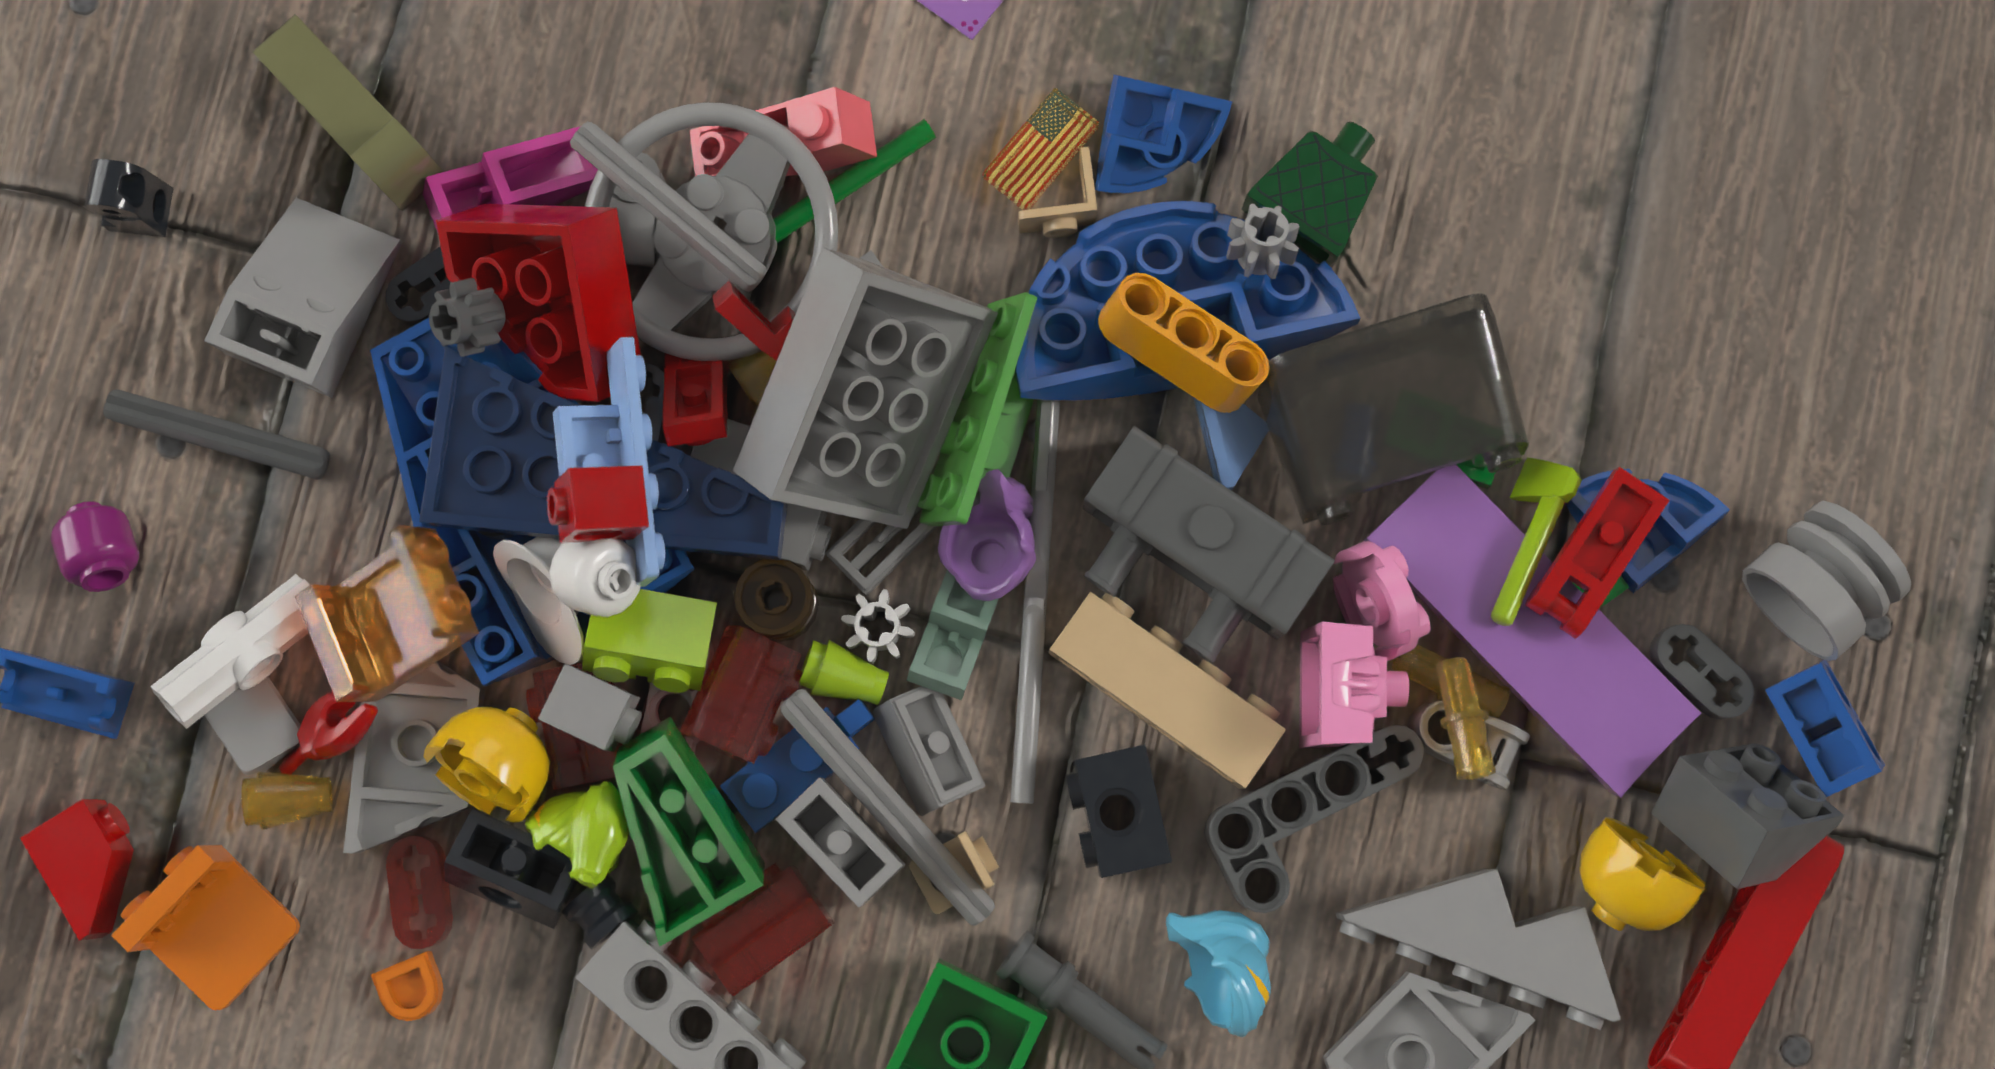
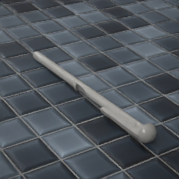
M1037 399L1031 484L1033 512L1029 519L1035 541L1036 561L1025 577L1010 802L1034 804L1060 400Z

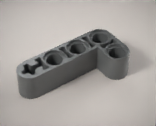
M1392 725L1373 731L1372 743L1346 744L1214 810L1205 822L1204 834L1207 844L1236 901L1246 909L1259 913L1276 911L1281 907L1289 896L1290 881L1273 843L1416 772L1423 761L1424 748L1421 739L1415 731L1400 725ZM1385 738H1387L1390 744L1401 742L1405 752L1398 756L1399 768L1395 762H1389L1368 769V766L1362 760L1372 758L1387 749ZM1360 748L1362 758L1356 753V751ZM1334 762H1341L1347 765L1353 773V786L1344 796L1332 793L1325 782L1326 771ZM1370 773L1376 778L1372 783ZM1281 788H1289L1300 797L1301 811L1291 822H1283L1278 819L1271 807L1274 794ZM1228 814H1237L1242 817L1249 829L1248 838L1245 843L1234 849L1225 846L1218 836V825ZM1264 868L1274 877L1275 890L1270 898L1258 903L1251 900L1246 894L1245 879L1254 869Z

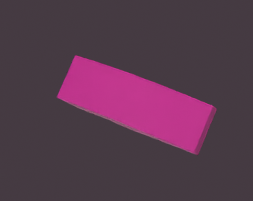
M581 126L484 152L479 163L426 177L423 197L436 230V220L483 204L555 206L588 191L598 169L574 150L570 144L575 132Z

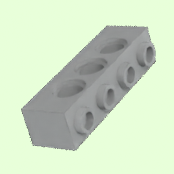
M646 919L640 925L634 920L624 921L575 977L677 1069H730L728 1066V1055L731 1049L737 1046L747 1047L755 1053L758 1059V1069H802L807 1062L803 1055L784 1039L779 1038L774 1044L757 1029L762 1022L761 1019L744 1003L734 998L728 1004L711 988L717 981L701 965L692 959H689L684 965L671 954L667 948L672 941L659 947L655 925ZM647 966L660 969L666 976L667 990L661 999H650L640 990L639 977ZM691 1006L702 1007L711 1015L713 1028L710 1035L705 1039H697L690 1036L684 1028L683 1017L686 1010Z

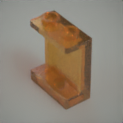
M399 525L389 532L393 543L391 548L338 585L311 584L295 595L336 702H377L479 634L471 614L470 601L459 586L448 560V548L438 536L435 528Z

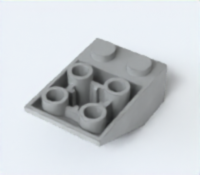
M295 198L229 286L204 341L228 356L332 398L402 241L319 206Z

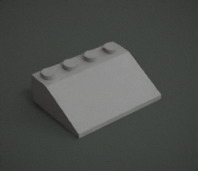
M823 247L733 472L771 500L907 529L998 313L990 308L877 264Z

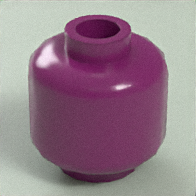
M94 501L82 502L72 506L66 515L61 517L52 528L51 542L60 572L67 582L82 587L84 590L101 592L116 588L129 578V574L138 564L139 550L130 522L125 513L115 507L101 505Z

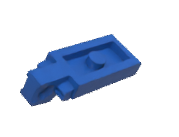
M858 699L836 717L828 707H825L823 709L825 713L859 750L860 748L853 741L852 737L875 720L865 704ZM794 728L722 783L720 787L753 831L758 833L786 810L819 777L828 779L834 772Z

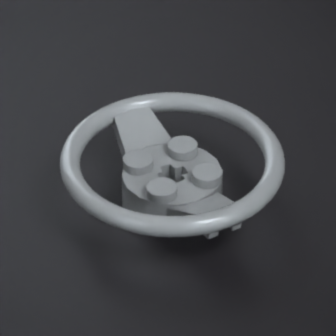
M712 102L687 104L671 108L652 116L629 131L618 144L635 158L659 139L688 128L720 126L749 133L716 176L708 174L697 175L691 181L682 184L676 192L716 226L720 220H724L727 223L724 232L760 261L767 270L777 250V241L775 240L776 226L771 214L790 164L792 165L808 193L815 224V243L808 272L797 293L784 307L789 306L796 314L822 248L825 247L837 251L838 219L833 193L821 166L804 143L785 126L760 112L739 105ZM600 170L596 172L590 186L585 207H609L617 185ZM657 220L654 246L661 256L632 302L638 339L666 354L694 361H728L760 352L761 350L743 334L722 338H698L674 332L709 301L730 279L661 221Z

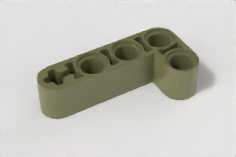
M296 14L252 51L401 211H404L423 193L426 177L444 172L413 136L388 113Z

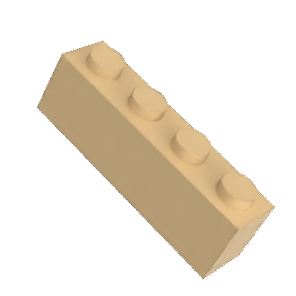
M1090 591L1051 646L1048 654L1238 789H1246L1287 730L1275 722L1280 713L1254 694H1250L1245 701L1228 689L1227 686L1232 679L1206 660H1202L1197 667L1178 653L1183 645L1163 629L1154 625L1151 631L1148 632L1130 620L1135 611L1118 597H1113L1105 592L1102 598H1099Z

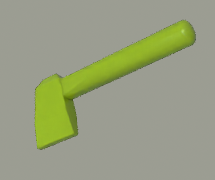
M1526 458L1510 498L1516 501L1537 502L1539 504L1491 612V619L1498 625L1510 626L1513 624L1563 506L1578 491L1582 479L1572 467L1536 458Z

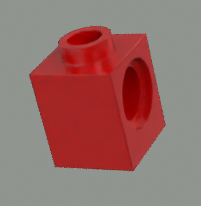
M643 465L568 468L554 482V487L549 489L547 495L548 518L551 525H558L560 543L587 542L599 539L633 540L649 527Z

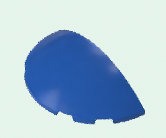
M1169 201L1146 204L1120 211L1083 229L1079 233L1075 245L1069 248L1057 261L1050 258L1039 272L1028 292L1037 296V301L1016 365V380L1020 398L1040 400L1107 399L1179 388L1113 345L1103 336L1099 328L1098 317L1101 309L1121 281L1134 273H1146L1157 278L1253 341L1264 351L1268 362L1326 340L1359 324L1361 318L1344 284L1327 262L1322 261L1320 264H1316L1307 254L1298 249L1293 265L1280 261L1275 279H1271L1267 274H1251L1249 277H1245L1244 269L1239 264L1238 259L1228 260L1226 257L1229 243L1232 241L1227 235L1230 221L1232 218L1237 217L1218 213L1216 205L1208 202Z

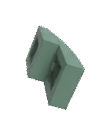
M947 570L906 681L962 701L999 598L991 601L973 599L960 586L955 576Z

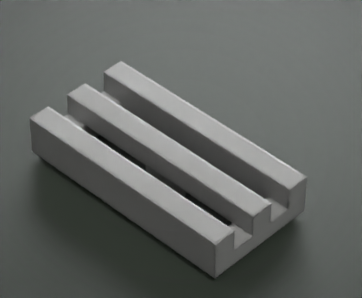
M918 504L914 511L912 519L923 509L920 508ZM859 519L825 555L868 596L938 526H928L921 523L866 578L859 571L903 528L888 525L849 562L843 555L876 523Z

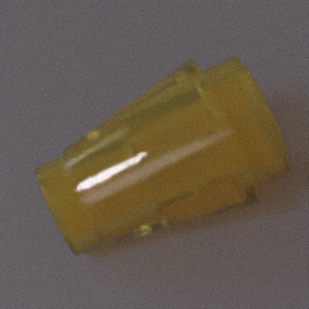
M258 771L257 777L244 778L242 780V811L246 826L260 825L263 831L333 811V791L330 777L318 778V776Z

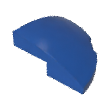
M1114 75L1101 137L1095 190L1109 193H1131L1152 189L1167 183V177L1164 176L1173 172L1187 161L1196 164L1211 148L1224 127L1232 101Z
M1624 469L1628 473L1632 474V471L1630 469ZM1613 470L1582 479L1576 495L1568 503H1565L1577 524ZM1664 473L1658 482L1649 479H1639L1670 501L1621 574L1629 586L1628 589L1634 594L1727 515L1730 509L1702 487L1669 473Z

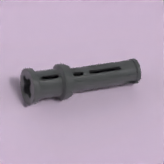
M1026 931L1005 957L996 975L1002 980L1010 977L1038 998L1037 1006L1041 1009L1052 1011L1056 1007L1137 1069H1154L1156 1064L1153 1063V1060L1139 1051L1137 1047L1142 1046L1160 1060L1168 1044L1157 1039L1092 989L1077 980L1079 972L1075 970V965L1069 961L1063 964L1058 962L1034 943L1035 936Z

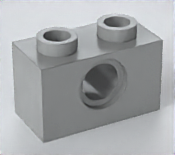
M819 777L776 818L779 824L858 908L864 906L906 865L825 778Z

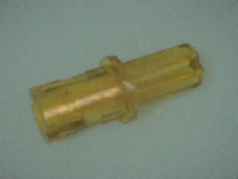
M1418 644L1412 651L1394 658L1391 667L1394 671H1406L1410 680L1437 692L1439 701L1450 699L1483 715L1498 719L1510 697L1509 687L1502 686L1465 668V660L1457 658L1453 662Z
M1455 657L1437 663L1436 671L1446 717L1440 719L1441 728L1447 729L1457 779L1464 780L1467 778V780H1473L1496 773L1485 721L1489 719L1488 711L1479 709L1468 660L1465 657Z

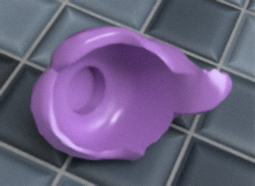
M999 469L986 472L985 477L981 479L978 487L979 491L976 494L966 525L943 526L938 545L941 563L955 576L960 586L973 599L983 601L1001 598L1017 587L1025 579L1036 561L1035 541L1032 526L1029 522L1033 512V498L1028 494L1023 484L1017 482L1014 478L1005 477Z

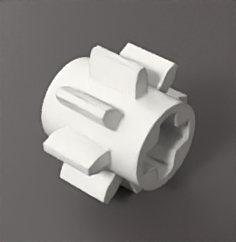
M885 589L880 593L878 602L868 603L861 594L856 595L857 603L861 607L856 617L844 615L841 618L843 623L855 627L856 635L849 638L846 642L847 647L853 649L863 643L868 647L867 660L872 664L877 659L878 651L887 649L896 659L900 658V652L895 645L900 636L912 638L915 635V632L909 627L901 626L899 620L911 610L908 604H902L893 609L888 605L890 598L888 591ZM877 612H885L887 622L894 626L892 633H882L879 641H871L870 632L863 627L864 621H874L877 617Z

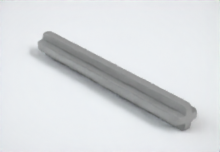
M799 689L788 697L780 707L783 716L966 921L973 926L984 921L995 908L994 902L806 690Z

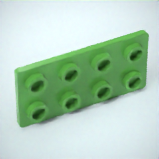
M1024 292L989 303L986 306L998 314L943 442L934 474H930L919 499L918 506L923 508L919 519L920 523L928 526L966 525L980 481L985 477L986 472L999 469L1005 477H1010L1034 399L1020 398L1015 369L1035 308L1037 296Z

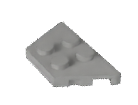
M369 625L360 706L364 703L377 706L378 713L366 735L355 746L343 853H361L473 808L472 805L458 797L436 777L435 774L442 766L434 756L426 763L423 755L426 746L435 734L453 716L468 709L484 707L485 689L384 627Z
M1406 971L1324 1054L1323 1058L1327 1069H1489L1536 1020L1530 1014Z

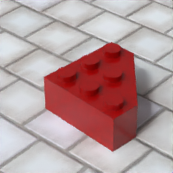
M483 204L436 220L447 279L450 282L475 278L478 291L488 288L494 290V293L500 298L505 309V323L502 330L498 332L499 337L514 354L524 352L539 368L542 374L538 381L548 392L564 399L599 402L610 397L607 351L620 337H633L636 355H641L617 208Z

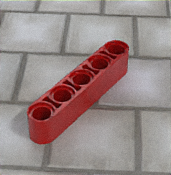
M1826 836L1777 880L1738 890L1654 1043L1647 1063L1649 1069L1730 1068L1836 873L1844 855V845Z

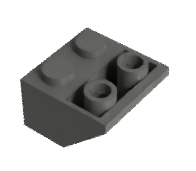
M1757 743L1680 756L1651 812L1653 816L1736 889L1777 880L1832 832L1844 817L1839 810L1826 801V796L1821 789L1798 778L1781 764V758L1777 753Z

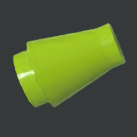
M829 639L826 644L812 640L801 669L798 685L809 688L810 695L849 700L860 699V701H867L878 705L884 693L889 672L875 667Z

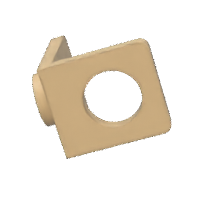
M1081 147L1079 155L1084 203L1021 210L1018 212L1019 233L1043 231L1045 237H1065L1077 233V227L1088 226L1096 223L1097 203L1089 147Z
M965 831L943 844L983 890L995 885L990 873L998 869L999 866L983 836L972 841L968 832ZM911 861L909 868L933 913L940 914L953 907L949 900L933 887L930 879L916 863Z

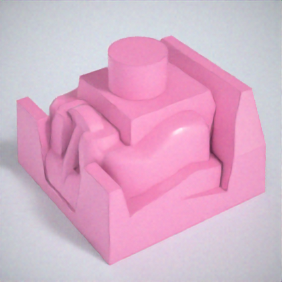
M1320 622L1300 632L1299 748L1340 747L1346 744L1372 743L1374 720L1387 717V707L1407 706L1409 698L1408 674L1406 671H1387V657L1374 655L1373 626Z

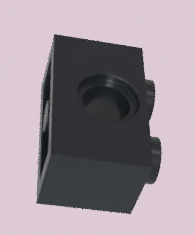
M1146 745L1074 760L1076 773L1067 774L1065 777L1073 810L1084 808L1089 831L1078 833L1086 868L1097 866L1099 877L1105 878L1172 863ZM1111 795H1119L1126 798L1132 806V820L1124 829H1109L1101 821L1099 814L1100 806Z
M471 809L444 861L445 882L552 929H555L562 914L561 912L565 908L578 882L569 875V872L572 871L571 859L548 844L542 849L536 850L533 846L532 834L475 809Z

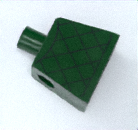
M1347 122L1333 142H1330L1315 131H1309L1250 189L1241 210L1248 214L1250 204H1255L1258 208L1268 207L1274 209L1276 206L1282 207L1281 213L1286 217L1288 224H1299L1294 244L1317 262L1325 261L1333 268L1344 250L1378 177L1372 169L1361 163L1375 143L1374 137L1365 128L1354 122Z

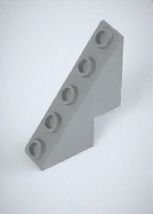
M1481 869L1336 913L1337 919L1342 920L1339 932L1370 944L1374 943L1377 934L1399 942L1396 954L1428 966L1431 964L1433 955L1456 963L1452 975L1487 987L1490 977L1512 984L1509 993L1510 997L1544 1009L1547 998L1569 1006L1566 1018L1601 1030L1604 1019L1612 1022L1621 1020L1586 908L1568 906L1514 922L1498 869Z

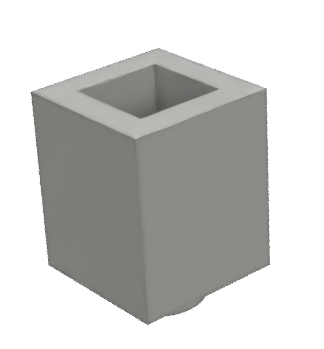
M564 664L538 719L600 749L614 752L618 743L624 745L629 743L638 727L642 712L635 710L640 697L576 667Z

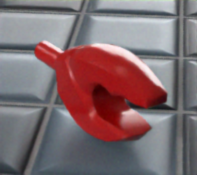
M342 689L329 692L319 698L308 709L297 732L300 747L279 765L281 773L290 776L308 759L323 761L351 750L368 732L378 713L377 706L364 703L345 717L348 710L355 705L361 696L358 692L352 689Z

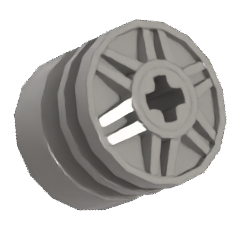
M1827 501L1814 504L1804 513V521L1796 522L1787 529L1789 545L1780 542L1770 545L1743 570L1742 576L1749 595L1766 617L1795 644L1810 654L1827 661L1837 660L1865 634L1866 623L1863 616L1870 619L1883 617L1889 611L1891 603L1900 601L1910 592L1912 583L1901 559L1872 527L1854 513L1838 504Z

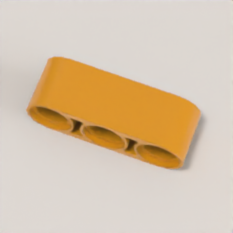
M1134 273L1123 279L1100 311L1098 317L1099 328L1108 341L1218 412L1230 413L1238 410L1268 376L1270 369L1268 358L1256 343L1157 278L1146 273Z

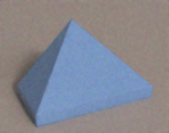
M1194 398L1213 479L1232 491L1271 426L1245 404L1236 411L1223 413L1211 409Z

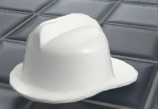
M536 537L523 545L515 541H500L495 545L493 552L496 566L511 588L534 637L545 651L557 661L568 665L580 661L584 651V638L576 616L579 611L571 609L562 603L551 587L550 568L552 558L563 543H560V540L557 538Z

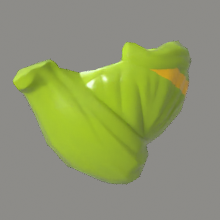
M606 781L599 785H591L588 792H569L549 798L537 810L531 811L525 821L527 831L532 834L535 849L540 850L548 844L571 859L572 871L569 872L570 877L590 889L595 888L598 883L605 879L607 874L618 867L621 851L629 835L620 793L611 782Z

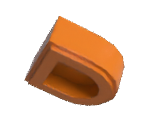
M432 951L423 952L371 974L382 1005L387 1013L396 1019L412 1021L424 1018L434 1012L442 1000L444 991L442 977Z

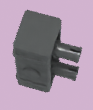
M1134 426L1084 499L1083 510L1110 527V530L1114 533L1084 577L1104 592L1115 597L1123 581L1130 574L1142 554L1145 553L1148 556H1153L1208 593V597L1213 600L1198 620L1188 638H1185L1182 643L1212 664H1214L1217 655L1242 619L1246 622H1251L1276 640L1284 636L1335 560L1305 540L1306 537L1295 529L1291 531L1177 455V450L1168 444H1161Z

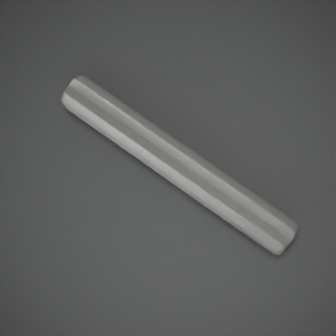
M587 121L575 132L570 141L571 147L739 288L750 292L762 281L767 269L760 261L596 124Z

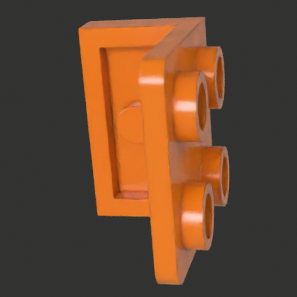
M197 845L195 848L188 846L169 861L164 868V873L167 877L152 893L149 890L144 891L125 907L121 913V917L125 921L111 936L127 952L151 950L210 1009L222 1010L230 1006L298 934L300 923L222 845Z

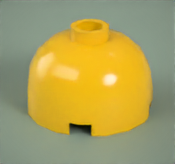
M475 707L453 716L435 734L426 746L423 755L426 763L434 756L442 765L435 774L436 777L458 797L489 815L496 806L509 810L511 812L505 821L513 823L524 821L538 801L546 785L550 765L543 741L535 733L538 729L537 724L527 714L515 708H508L505 712L492 707Z
M1605 817L1599 827H1596L1590 835L1581 853L1579 867L1584 889L1596 901V904L1591 909L1593 914L1605 924L1618 931H1622L1627 924L1643 931L1665 929L1679 922L1700 899V895L1705 890L1704 881L1667 849L1662 854L1644 842L1649 837L1621 821Z

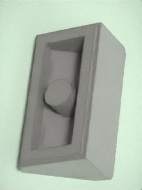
M269 677L250 689L241 690L238 688L205 714L208 722L245 775L265 772L300 746L297 737L300 723Z
M920 686L889 699L873 710V716L913 803L921 816L985 787L984 781L942 693Z

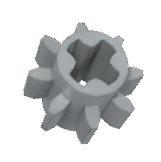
M1250 204L1245 221L1238 218L1231 219L1227 235L1232 241L1229 243L1226 257L1228 260L1238 259L1239 264L1244 269L1245 277H1249L1251 274H1267L1271 279H1275L1280 261L1289 265L1294 264L1299 248L1293 242L1296 240L1299 224H1288L1286 217L1281 213L1282 207L1276 206L1274 209L1268 207L1258 208L1255 204Z

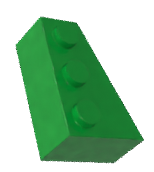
M671 717L633 738L627 745L623 744L619 747L613 769L630 836L634 840L642 871L641 878L644 890L648 894L654 917L659 947L763 886L765 862Z

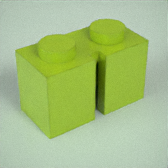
M640 589L633 603L622 613L609 617L590 615L584 644L582 670L593 672L596 677L609 682H624L629 678L636 679V675L648 677L647 682H652L655 687L663 691L672 693L686 692L688 689L701 691L717 603Z

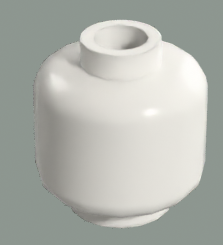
M599 539L587 542L563 543L552 558L550 568L551 587L557 598L571 609L594 616H613L622 613L628 608L640 591L641 586L636 585L635 551L622 540Z

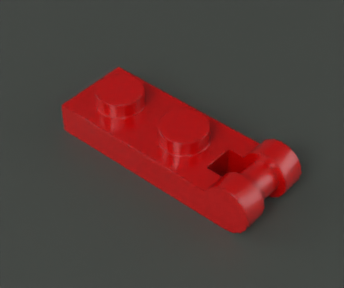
M665 353L663 430L668 447L682 444L700 446L710 443L714 439L728 437V361H694Z
M1621 467L1614 469L1544 577L1530 593L1525 606L1540 616L1544 612L1548 613L1561 622L1560 629L1577 639L1587 628L1670 500ZM1567 579L1585 590L1576 603H1573L1559 593Z

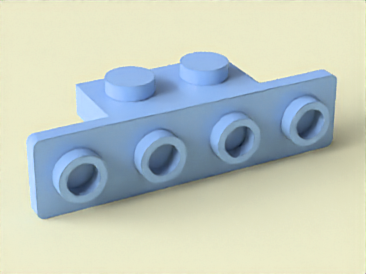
M620 337L607 351L606 355L611 405L558 406L553 412L559 477L568 468L643 465L649 527L633 540H626V544L635 551L636 585L645 587L658 578L659 570L664 567L665 545L662 535L655 533L653 510L658 505L659 489L655 474L648 473L646 450L650 449L652 443V425L649 415L642 414L640 391H643L646 380L645 363L643 357L635 353L634 338Z

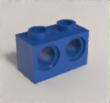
M1827 660L1816 663L1765 689L1819 789L1823 791L1826 797L1882 772L1885 763Z

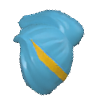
M1214 910L1185 917L1176 913H1169L1166 917L1169 941L1177 942L1188 952L1192 976L1185 980L1184 986L1198 997L1203 1013L1212 1025L1227 1028L1230 1034L1244 1038L1249 1031L1257 1028L1259 1017L1263 1015V1010L1270 997L1271 982L1266 962L1270 940L1261 924L1249 919L1240 912Z

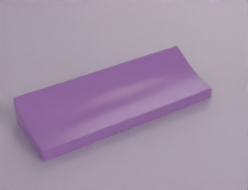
M1449 458L1363 541L1373 542L1382 549L1391 545L1398 548L1408 565V576L1406 579L1412 591L1611 794L1621 798L1652 762L1701 714L1700 711L1600 610L1597 611L1583 633L1577 639H1574L1560 629V621L1546 612L1540 616L1525 606L1530 593L1552 564L1551 560L1544 553L1513 624L1501 626L1491 619V612L1525 534ZM1568 579L1559 592L1573 603H1576L1583 594Z

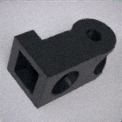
M94 159L91 163L84 207L91 212L103 215L101 226L108 231L166 237L173 187L138 165L110 159ZM155 198V207L153 212V200Z

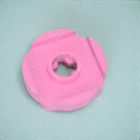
M1369 541L1361 542L1340 551L1335 557L1334 564L1343 562V574L1334 577L1333 583L1337 602L1346 623L1373 626V643L1378 646L1374 650V655L1387 657V661L1412 651L1417 646L1418 639L1429 634L1430 621L1425 609L1416 602L1412 589L1406 579L1408 576V565L1403 554L1395 546L1391 545L1382 549L1377 544Z

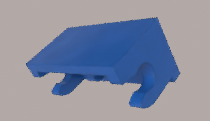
M0 648V669L4 670V677L0 684L1 708L117 739L135 684L134 682L33 654Z

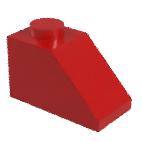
M81 799L20 837L79 941L103 938L112 932L134 852L132 845L126 837V834L130 832L127 820L112 803L107 804L105 800Z

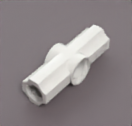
M295 574L246 613L235 611L218 621L205 634L201 641V648L176 665L170 672L151 686L153 693L170 714L187 729L238 688L247 690L266 679L280 664L283 658L282 653L330 617L329 608L324 604L313 587L305 579H301Z

